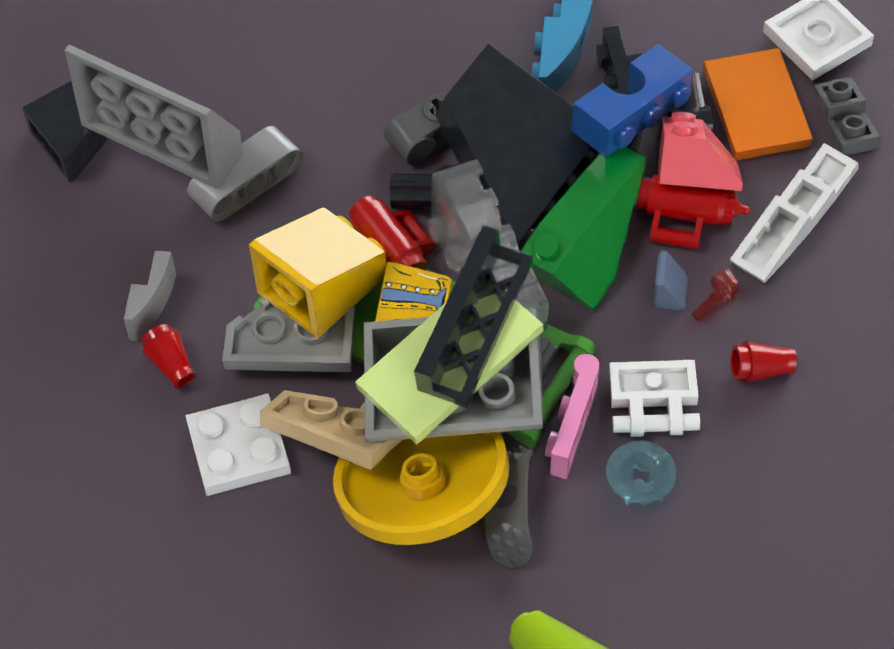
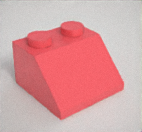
M673 112L671 117L662 116L657 158L659 184L742 191L743 182L738 162L703 120L696 119V115L687 112Z

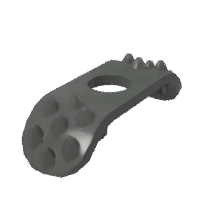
M523 446L518 448L512 447L511 452L507 451L509 477L505 488H516L517 496L515 501L506 508H499L496 503L485 514V535L489 551L495 561L509 568L526 565L531 559L534 549L528 527L529 460L534 453L532 448L527 449Z

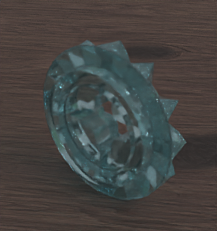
M633 441L620 446L612 453L606 467V479L611 486L612 494L621 496L627 505L635 502L641 503L646 507L650 502L657 500L662 502L670 490H673L676 480V466L670 454L659 445L647 441ZM633 467L641 472L649 470V483H645L641 478L635 481L631 480L634 472Z

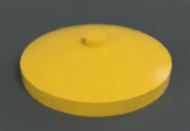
M500 432L428 437L422 439L418 444H415L411 439H402L371 470L339 457L333 475L334 493L347 522L366 537L395 545L430 543L465 530L492 509L507 484L509 458Z

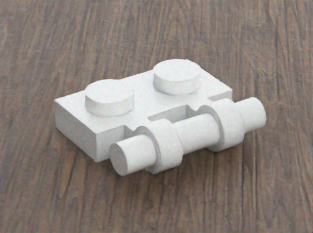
M695 360L609 363L611 408H629V416L612 417L613 433H630V437H643L644 432L669 431V435L674 436L683 435V431L700 430V414H683L682 406L697 405L698 403ZM667 406L668 414L644 415L643 407Z

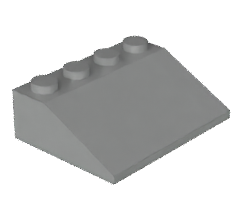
M70 44L64 50L82 126L216 189L219 188L242 157L243 150L240 130L211 109Z
M536 308L527 309L537 318ZM429 317L364 322V374ZM540 335L535 337L529 345L472 395L467 408L459 406L425 438L543 429ZM365 397L366 442L410 439Z

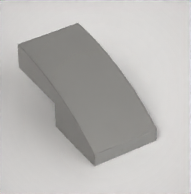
M154 252L148 285L131 284L124 315V323L129 341L138 342L150 330L170 297L176 278L171 252Z

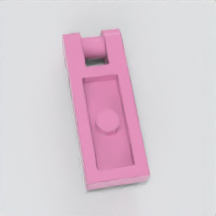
M582 354L574 361L573 392L571 397L563 396L557 420L562 421L558 433L551 431L546 445L545 456L551 458L550 475L567 479L598 388L599 361L591 354Z

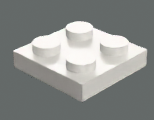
M801 0L765 21L763 32L812 81L872 46L874 35L838 0Z
M269 393L185 415L206 496L291 474L281 434L260 426V411L271 402Z

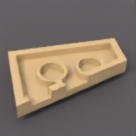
M284 390L260 411V426L370 470L401 441L366 442L365 403L362 404L361 408L338 406L335 398Z

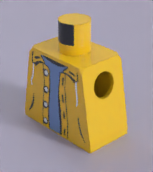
M387 262L375 321L430 317L447 302L453 289L452 279L445 275L394 262Z

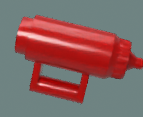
M653 174L652 178H642L637 209L647 210L646 214L654 215L649 242L696 250L699 247L703 224L713 226L719 224L730 225L734 217L748 215L751 211L749 206L742 205L736 199L737 192L734 190L659 184V176ZM660 217L695 222V232L659 227Z
M374 196L363 197L351 207L349 218L353 228L364 237L373 238L380 243L385 251L386 264L387 262H394L427 271L428 265L423 255L432 253L436 248V244L409 210L391 212L382 200H377Z

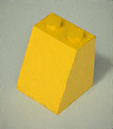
M324 207L258 237L249 244L257 293L317 339L379 284L385 275V251L380 243L373 238L364 237L353 228L346 218L340 215L335 216Z

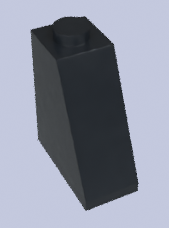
M72 81L22 107L29 132L69 182L79 176L108 140L107 137L81 125Z

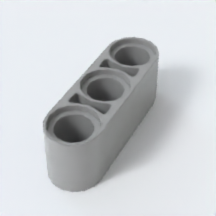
M268 126L242 143V157L218 189L195 178L191 179L187 187L188 196L213 221H223L298 168L303 158L302 151L277 127Z

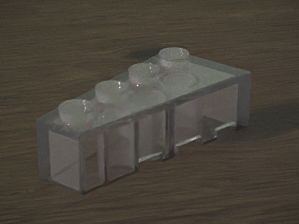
M478 159L432 173L431 219L427 221L428 230L432 240L435 243L440 242L450 270L452 272L457 271L458 274H460L483 225L499 230L500 245L519 251L516 236L510 224L501 225L500 216L496 208L499 201L493 189L484 190L480 183V175H483V169ZM497 259L492 272L497 282L514 276L519 265ZM530 268L516 301L525 309L536 308L537 319L543 324V330L547 329L549 302L532 268Z

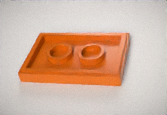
M779 48L704 61L703 71L732 155L736 161L812 146L813 137Z

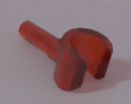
M729 269L719 271L711 279L710 283L716 291L691 314L696 321L703 318L722 300L729 302L737 297L738 280Z

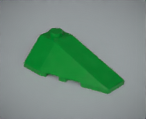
M627 147L623 149L618 148L607 157L599 154L540 222L521 250V252L533 256V264L528 275L594 312L617 277L619 259L623 244L626 243L629 231L628 225L633 206L636 205L647 159Z

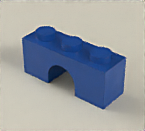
M656 44L630 63L626 90L630 94L614 92L601 83L574 103L571 131L604 157L609 156L618 148H625L641 131L647 127H654L662 116L674 107L679 108L685 104L691 95L690 85L693 69L661 45Z

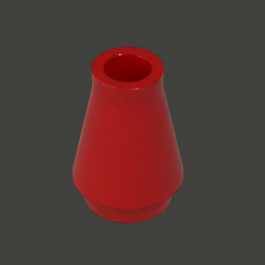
M162 324L154 327L142 337L143 355L172 383L174 388H182L194 380L196 374L191 367L178 330H172L169 324Z
M744 341L741 345L733 346L731 350V372L734 379H743L745 383L781 374L794 373L797 367L796 352L793 348H781Z

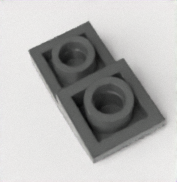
M852 77L835 79L814 85V93L819 109L839 152L847 156L879 148L880 135L865 113L866 99Z

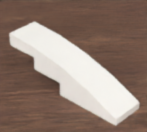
M824 143L806 169L798 171L782 195L774 197L732 255L730 263L765 283L788 259L834 203L859 169L858 162Z

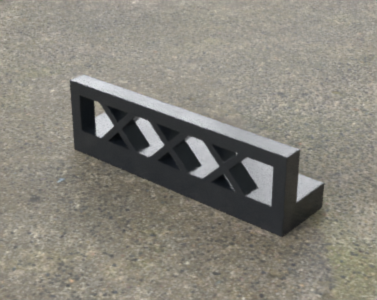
M485 225L482 226L414 370L418 391L467 408L508 315L533 264L532 255L500 245L498 229ZM497 259L519 265L515 275L497 282L492 272ZM489 279L491 285L485 287L487 280ZM508 289V291H507V293H506V295H505V297H504V295H503V293H502V290ZM496 293L501 303L498 312L480 318L475 307L478 300ZM472 315L475 321L468 323ZM488 325H491V328H490L489 332L487 333V330H486L485 327L488 326ZM479 329L484 339L482 347L464 355L458 344L461 336ZM455 351L458 357L451 360ZM475 361L472 369L470 370L468 363ZM460 366L463 367L467 380L461 392L440 385L445 372Z

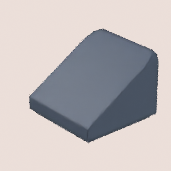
M661 250L658 253L653 305H655V308L684 310L688 282L687 275L667 251Z

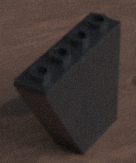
M488 43L445 96L435 116L460 167L464 168L468 173L469 185L489 226L499 230L500 245L515 250L518 245L524 248L536 230L533 224L539 217L544 219L558 203L559 200L555 198L558 191L562 189L567 192L579 178L581 173L576 170L579 163L582 161L588 165L598 151L571 131L574 107L571 103Z

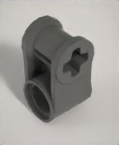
M447 93L430 95L426 100L405 113L397 115L387 124L384 130L385 139L409 165H417L423 162L431 154L449 144L435 116L436 114H434L433 108L435 105L437 113Z

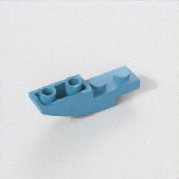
M562 0L561 4L554 3L553 17L545 16L543 32L535 33L534 55H541L540 62L532 63L531 75L554 92H557L569 78L585 48L590 31L593 0Z

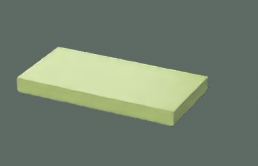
M489 279L487 280L485 287L491 285ZM502 290L504 297L507 292L505 290ZM496 293L479 299L475 307L480 318L498 312L501 303ZM516 300L474 393L544 331L543 324ZM445 304L355 381L357 389L415 444L424 439L459 407V405L418 391L414 370ZM472 315L468 323L475 321ZM491 325L485 327L487 333L489 332ZM478 329L461 336L458 344L465 355L480 349L484 339ZM455 351L451 360L458 357ZM475 361L468 363L470 370L472 369ZM460 366L445 372L440 385L461 392L467 380L463 367Z

